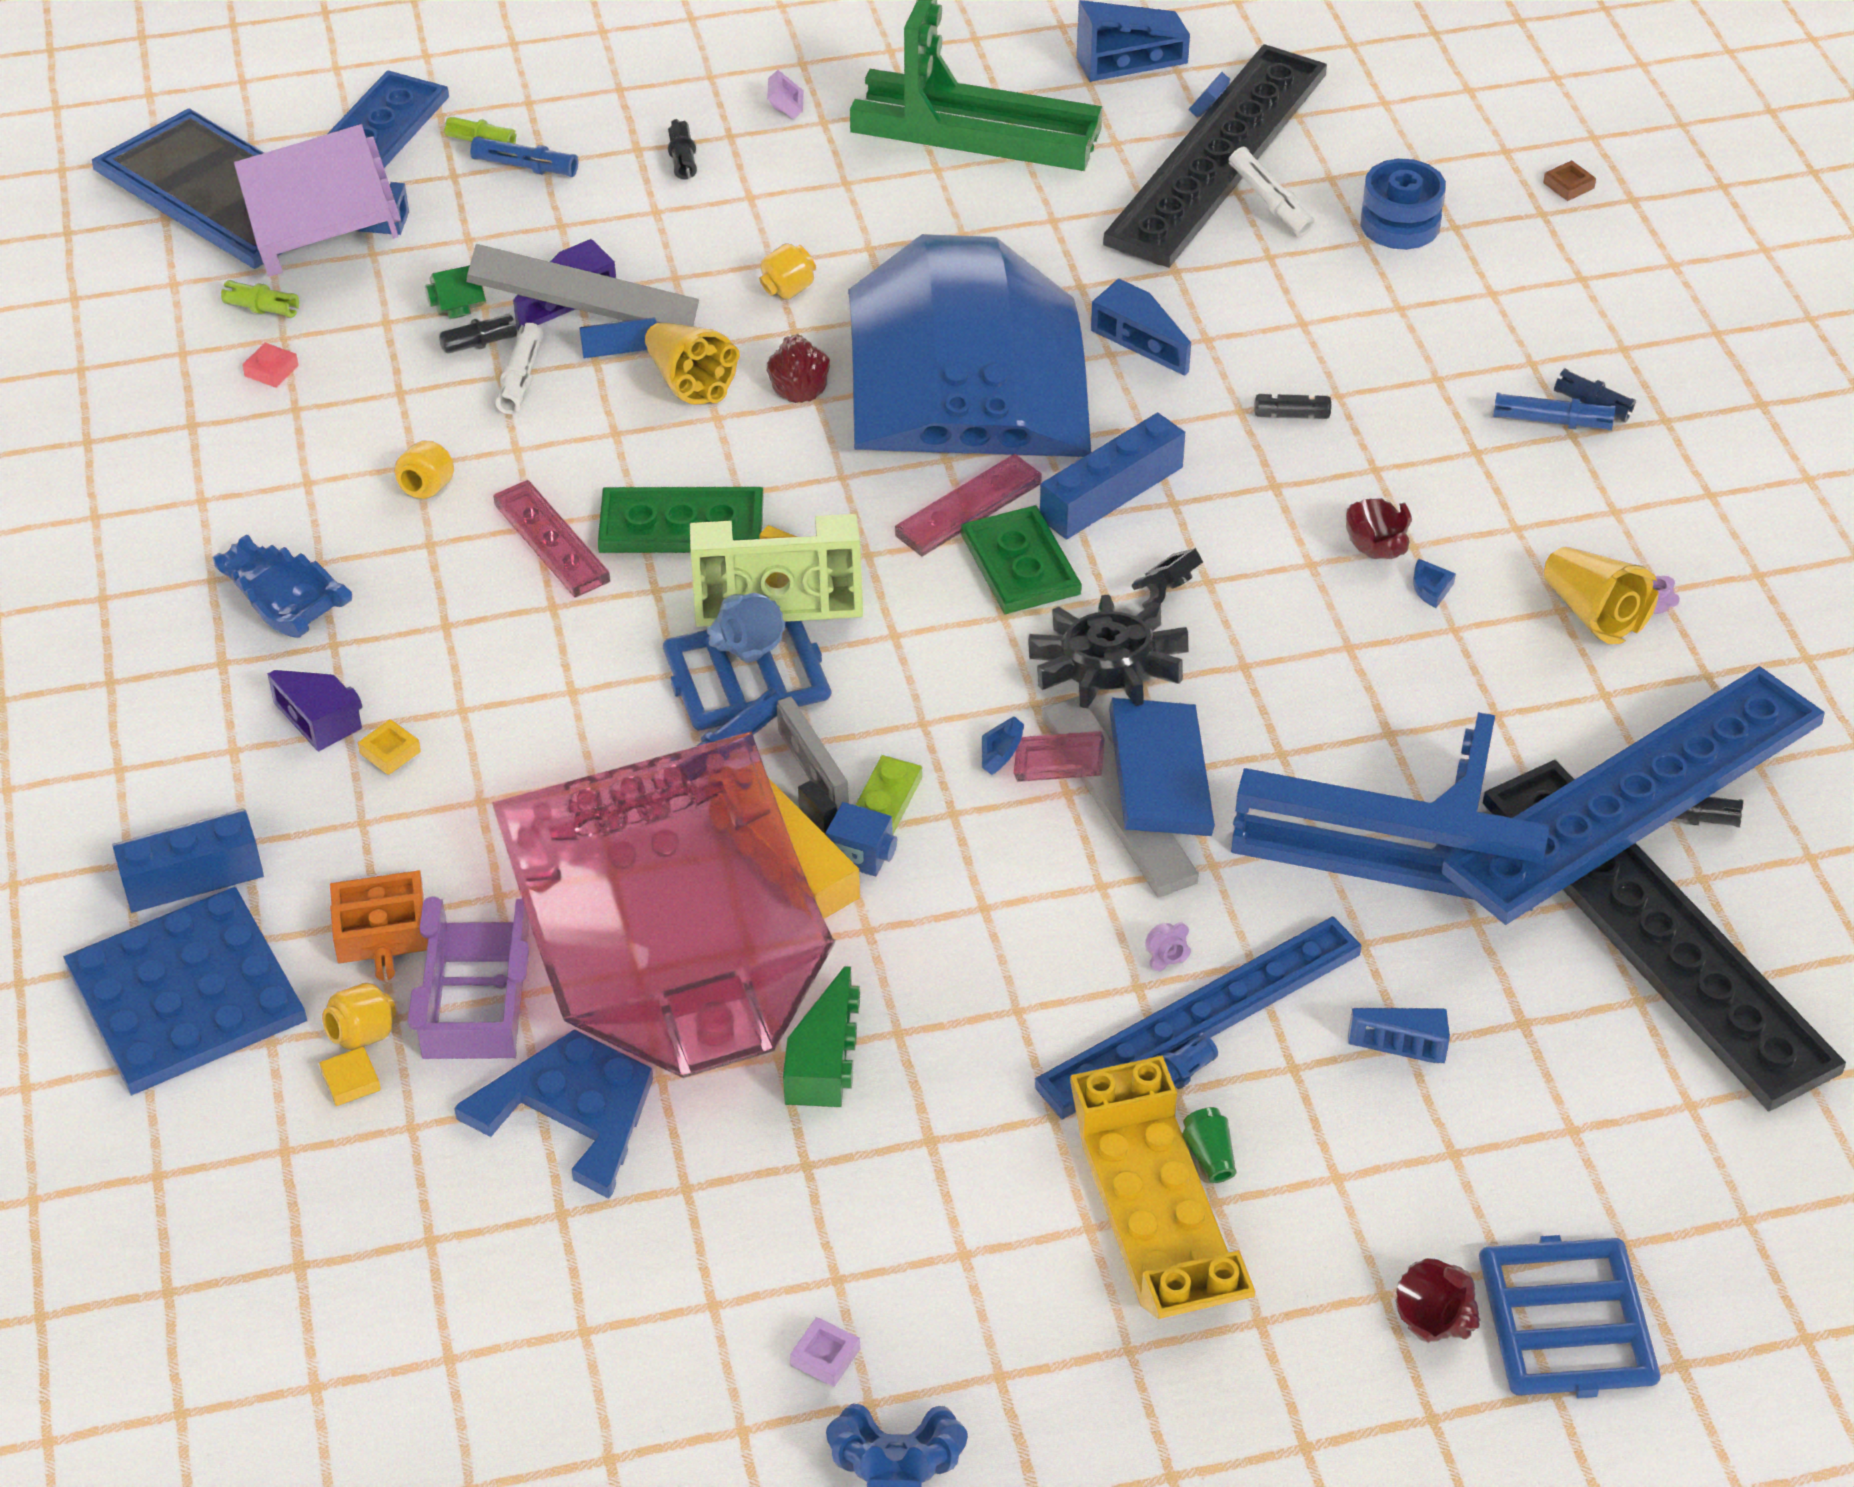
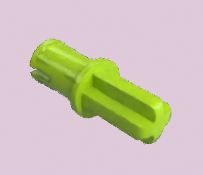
M449 117L446 120L444 129L447 136L472 142L474 137L478 136L484 139L515 144L517 137L514 129L488 124L484 119L474 122L457 117Z

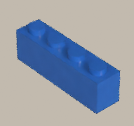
M1157 412L1040 483V512L1046 523L1067 540L1183 468L1186 432Z

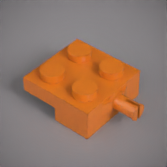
M420 870L330 883L332 934L338 964L374 959L375 977L378 980L385 981L384 966L388 980L395 976L393 956L427 951L429 938H424L420 934L424 902Z

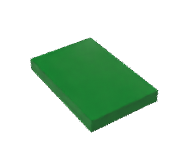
M1037 505L961 524V536L1004 615L1081 595L1082 584Z

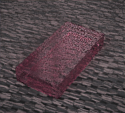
M1102 731L1022 737L1015 754L1013 774L1017 782L1102 776L1105 744Z

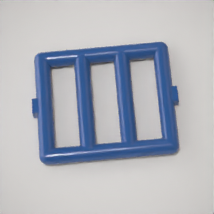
M802 621L785 622V628L789 632L811 687L787 692L771 651H769L756 661L767 689L775 687L776 691H781L785 698L792 696L798 707L828 700L831 697L832 691L820 665L822 653L817 642L811 643ZM707 630L669 638L663 643V650L673 674L671 676V686L676 697H682L691 724L699 731L726 724L732 717L755 701L746 702L727 652L717 650V647L709 645L710 635L707 634ZM707 647L730 705L707 712L704 710L682 653Z
M1560 1235L1540 1236L1539 1243L1488 1246L1480 1251V1265L1509 1388L1513 1394L1523 1396L1575 1392L1577 1399L1593 1398L1598 1396L1599 1390L1648 1387L1659 1383L1661 1378L1660 1370L1626 1245L1620 1238L1562 1241ZM1608 1258L1614 1280L1507 1288L1502 1266ZM1619 1300L1625 1323L1517 1330L1512 1308ZM1631 1343L1637 1366L1527 1374L1522 1351Z

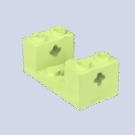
M857 514L815 516L816 536L733 541L732 521L690 523L696 627L711 626L716 617H718L723 600L733 594L746 595L758 593L769 597L770 600L775 601L780 606L785 622L863 617L861 550ZM775 572L784 573L789 578L788 583L781 588H772L765 580L770 574Z

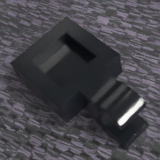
M1196 548L1173 553L1145 573V577L1136 579L1132 584L1133 590L1146 586L1150 590V597L1142 604L1143 608H1147L1153 602L1161 604L1166 596L1167 585L1169 584L1173 589L1188 582L1193 577L1191 571L1201 565L1203 560Z

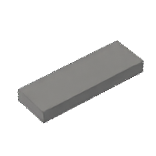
M792 696L779 700L777 704L779 734L808 778L837 805L838 811L842 802L849 803L847 779Z

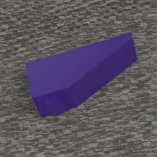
M592 239L560 251L550 261L616 278L615 261ZM517 295L513 299L516 329L518 331L520 326L523 325L525 327V323L540 325L575 310L574 308L522 295Z

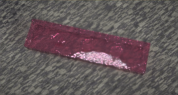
M1014 453L895 525V536L923 557L961 533V524L986 518L1040 485L1042 473Z
M529 480L493 495L494 505L574 598L610 582L608 569Z

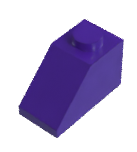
M273 670L267 673L274 704L318 752L362 729L359 710L363 707L361 699L353 687L349 686L346 688L335 675Z

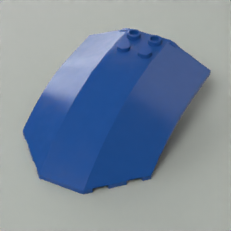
M921 234L848 289L852 336L854 450L1085 457L1091 453L1085 357L1075 300L997 237Z

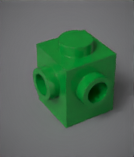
M470 265L431 274L429 278L430 284L425 285V291L429 306H436L438 315L448 313L449 319L468 316L471 314L470 308L482 306L486 302L483 287L466 282Z

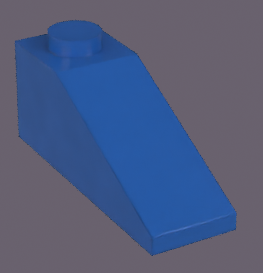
M1118 278L1092 301V332L1185 376L1189 373L1191 341L1149 292Z

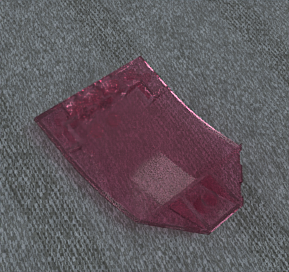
M752 731L492 802L534 939L565 1022L681 1078L775 1051L832 950L835 939H833L794 850Z

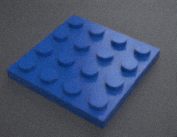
M236 886L63 956L67 970L131 1096L307 1021L302 1003Z

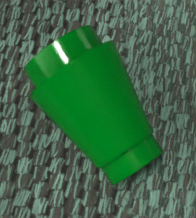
M1215 1107L1202 1108L1186 1116L1183 1120L1185 1129L1182 1135L1205 1174H1207L1211 1183H1220L1233 1178L1237 1171L1228 1118L1222 1116L1220 1110Z

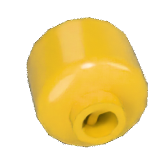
M785 243L762 259L760 267L763 275L759 277V281L770 296L777 293L781 298L789 300L813 283V271L816 270V264L803 246L798 245L795 247L792 244Z
M423 440L413 444L397 459L394 473L400 488L408 495L416 499H427L435 496L450 482L454 473V464L449 452L443 446L434 441Z
M362 983L332 995L328 1000L326 1009L323 1011L322 1022L327 1036L333 1043L340 1044L345 1049L354 1050L382 1041L388 1037L392 1029V1019L396 1016V1008L389 994L383 993L374 984Z

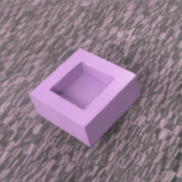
M777 70L768 78L767 99L777 111H783L792 119L796 118L803 112L804 90Z
M816 1317L791 1352V1366L835 1387L859 1352L860 1338Z

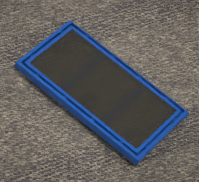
M188 108L92 159L94 171L253 269L264 264L257 247L234 162L265 152Z

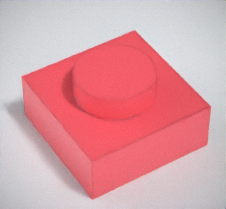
M265 342L242 366L245 377L277 388L299 364L296 353Z

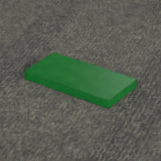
M603 487L598 551L599 553H691L690 523L732 521L733 541L760 539L759 534L762 532L763 487Z

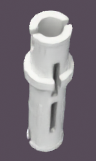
M1241 147L1234 151L1229 158V165L1270 206L1269 211L1273 216L1280 217L1297 237L1306 235L1313 228L1315 220L1296 202V195L1290 190H1285L1253 157L1246 147Z
M525 323V327L523 325L520 326L509 365L501 374V389L495 402L497 408L505 414H514V410L516 412L519 411L523 394L530 388L532 382L531 369L533 368L538 348L543 338V330L537 324Z

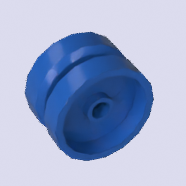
M1397 158L1386 160L1373 166L1365 177L1364 201L1362 202L1360 227L1364 234L1376 244L1392 249L1408 250L1420 248L1434 241L1440 233L1442 207L1444 206L1446 181L1441 172L1430 164L1415 159Z

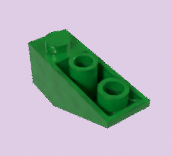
M844 966L787 1038L783 1072L785 1105L842 1107L843 1088L852 1089L853 1060H846L847 1051L856 1050L857 1023L850 1022V1013L859 1014L860 986L852 985L851 966Z

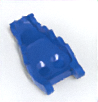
M247 534L241 537L238 543L231 544V548L226 553H218L212 557L214 566L221 573L232 579L263 621L275 631L290 637L300 638L309 631L308 624L332 607H343L352 601V592L344 584L335 581L316 560L310 562L302 553L293 557L286 547L280 550L274 545H270L267 549L263 546L258 547Z

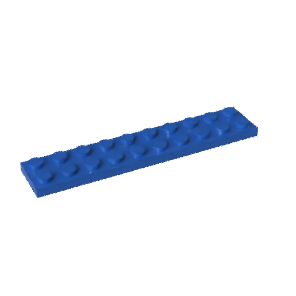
M1758 666L1513 817L1514 819L1550 825L1543 864L1461 849L1443 861L1442 874L1504 925H1507L1821 726L1825 712L1761 666Z

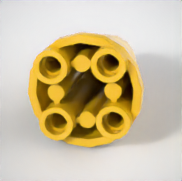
M656 323L648 329L645 335L647 351L676 397L691 405L706 404L708 402L718 403L725 398L727 389L736 374L737 362L740 357L739 349L732 344L727 336L713 329L675 323Z

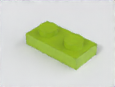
M881 755L856 806L892 816V831L894 834L922 780V766Z

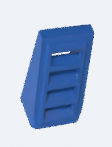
M1352 1008L1348 1044L1431 1063H1445L1450 1041L1447 1009Z

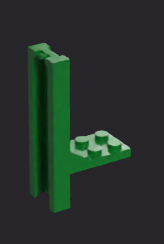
M917 0L904 26V74L870 68L865 77V84L868 85L866 100L854 99L850 107L851 133L1085 171L1090 159V152L1094 151L1093 142H1097L1102 127V106L958 83L940 55L942 35H937V27L942 19V5L937 4V0Z

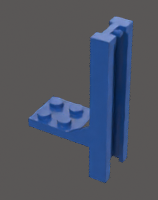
M1478 712L1475 729H1465L1461 754L1468 755L1469 759L1460 758L1455 784L1432 803L1244 768L1237 792L1235 808L1237 814L1233 821L1235 829L1231 853L1473 899L1442 874L1443 861L1461 849L1543 864L1550 825L1477 812L1495 721V715ZM1251 808L1430 842L1437 845L1432 849L1247 813Z

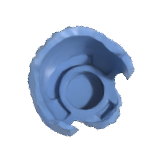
M758 593L746 595L733 594L723 600L718 617L707 628V634L710 635L708 643L712 647H717V650L730 651L731 654H736L745 663L757 661L765 653L777 646L785 630V621L783 620L780 606L775 601L770 600L769 597Z

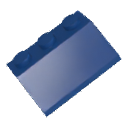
M245 809L112 844L131 913L264 877L256 840Z

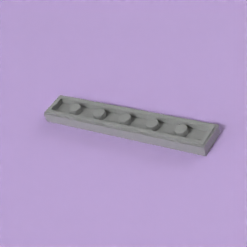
M480 244L475 245L466 281L622 321L655 317L656 323H675L693 326L699 304V299Z
M1079 696L1042 708L1043 721L1156 896L1161 897L1198 884L1199 873L1172 833L1125 830L1114 745L1090 708L1080 707Z

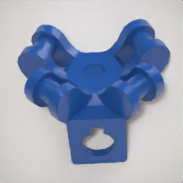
M854 1403L848 1405L840 1416L835 1418L826 1429L827 1442L832 1449V1458L835 1464L846 1471H854L859 1478L867 1481V1487H922V1483L930 1480L935 1473L943 1474L955 1468L958 1464L959 1455L965 1448L968 1439L965 1427L956 1420L951 1410L945 1406L931 1408L917 1429L910 1434L884 1433L874 1422L869 1410L861 1404Z

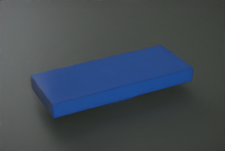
M656 318L579 327L583 358L647 350L645 335L648 329L656 324Z

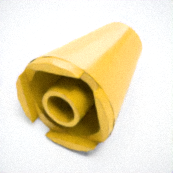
M1571 547L1557 549L1549 555L1545 562V580L1596 638L1607 644H1621L1626 641L1622 637L1629 632L1639 633L1654 613L1659 591L1653 588V580L1657 581L1653 573L1643 566Z

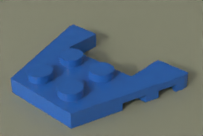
M574 1029L458 1103L454 1108L456 1120L492 1137L516 1107L522 1103L594 1140V1142L572 1168L573 1181L609 1199L616 1187V1176L620 1165L624 1164L628 1152L627 1145L633 1128L637 1127L653 1081V1072L651 1067Z

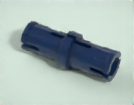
M1566 368L1561 371L1560 376H1562V379H1557L1554 386L1555 392L1562 393L1571 398H1578L1582 403L1604 406L1613 405L1615 406L1614 417L1624 423L1630 418L1628 412H1633L1636 399L1606 388L1605 382L1600 380L1590 381L1570 372Z

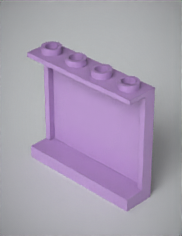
M362 124L234 162L257 247L268 277L283 273L278 254L385 221H388L393 239L399 237L394 223L401 221L374 137L366 138Z

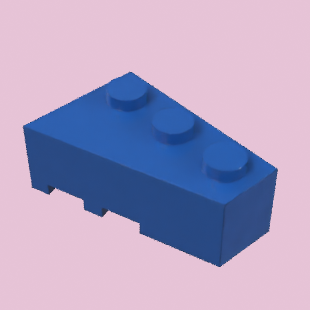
M1079 0L1076 59L1090 82L1188 64L1190 33L1176 11Z

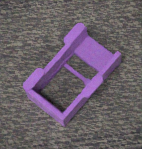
M435 896L426 898L423 902L420 922V934L424 938H429L423 986L412 990L408 1014L409 1027L417 1030L422 1059L516 1058L522 985L527 976L529 946L527 943L529 922L525 899H516L514 922L447 923L443 899ZM446 962H508V977L502 974L495 977H444ZM495 985L497 988H503L507 985L503 1022H439L443 986Z

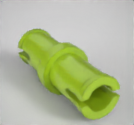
M227 280L223 286L231 288L232 291L221 290L223 303L247 307L257 314L270 312L293 318L297 312L289 309V307L299 309V297L297 294L271 290L266 284L258 283L252 286Z

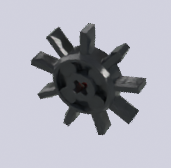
M1101 595L1097 613L1086 615L1080 619L1059 606L1052 609L1053 630L1062 636L1029 634V659L1048 660V662L1037 666L1038 687L1041 690H1045L1073 679L1079 683V701L1082 708H1089L1098 690H1117L1122 688L1135 706L1143 705L1142 680L1147 676L1180 684L1183 680V661L1170 655L1189 652L1187 627L1153 632L1161 626V604L1153 602L1138 615L1134 616L1128 613L1115 612V606L1110 595Z

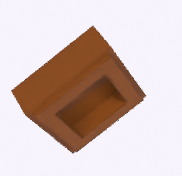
M1571 160L1545 172L1543 183L1569 201L1595 189L1596 178Z

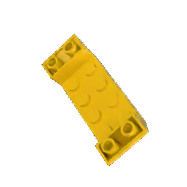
M1163 1055L1071 1075L1070 1082L1082 1147L1140 1306L1157 1319H1162L1255 1297L1256 1291L1240 1251L1228 1252L1175 1117L1177 1091Z

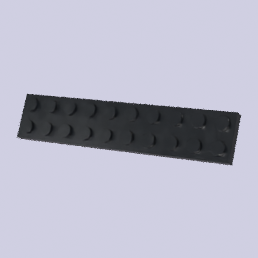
M1263 44L1104 232L1103 245L1170 268L1243 178L1229 165L1230 156L1238 148L1246 147L1253 157L1258 160L1326 76L1327 64Z
M1554 759L1485 791L1482 804L1493 815L1513 818L1575 779ZM1636 843L1562 889L1768 1112L1843 1074L1846 1061Z

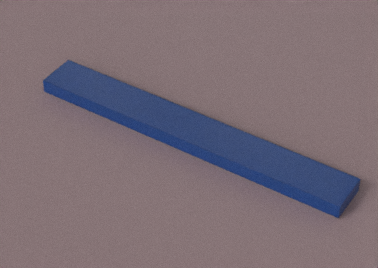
M1332 916L1035 1078V1089L1063 1120L1076 1112L1070 1082L1071 1075L1162 1056L1168 1052L1174 1053L1198 1033H1204L1205 1037L1209 1036L1211 1038L1360 956L1362 945Z

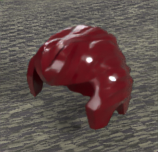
M796 334L791 335V337H784L779 349L769 357L766 371L772 383V388L782 399H787L789 402L794 403L811 402L823 393L827 385L830 359L823 351L812 346V343L802 335Z
M1382 498L1363 499L1360 502L1351 504L1347 508L1346 530L1350 541L1359 552L1366 554L1372 559H1393L1404 555L1408 551L1410 541L1406 533L1412 522V516L1405 502L1399 504L1400 512L1396 510L1391 502H1387Z
M1425 1258L1408 1266V1271L1402 1275L1401 1280L1398 1282L1396 1289L1397 1298L1395 1300L1401 1320L1409 1325L1408 1329L1421 1341L1427 1343L1432 1341L1438 1342L1449 1337H1460L1467 1340L1472 1335L1471 1331L1479 1328V1322L1481 1321L1478 1304L1475 1300L1476 1294L1474 1292L1475 1284L1469 1271L1464 1270L1462 1267L1447 1264L1438 1259Z

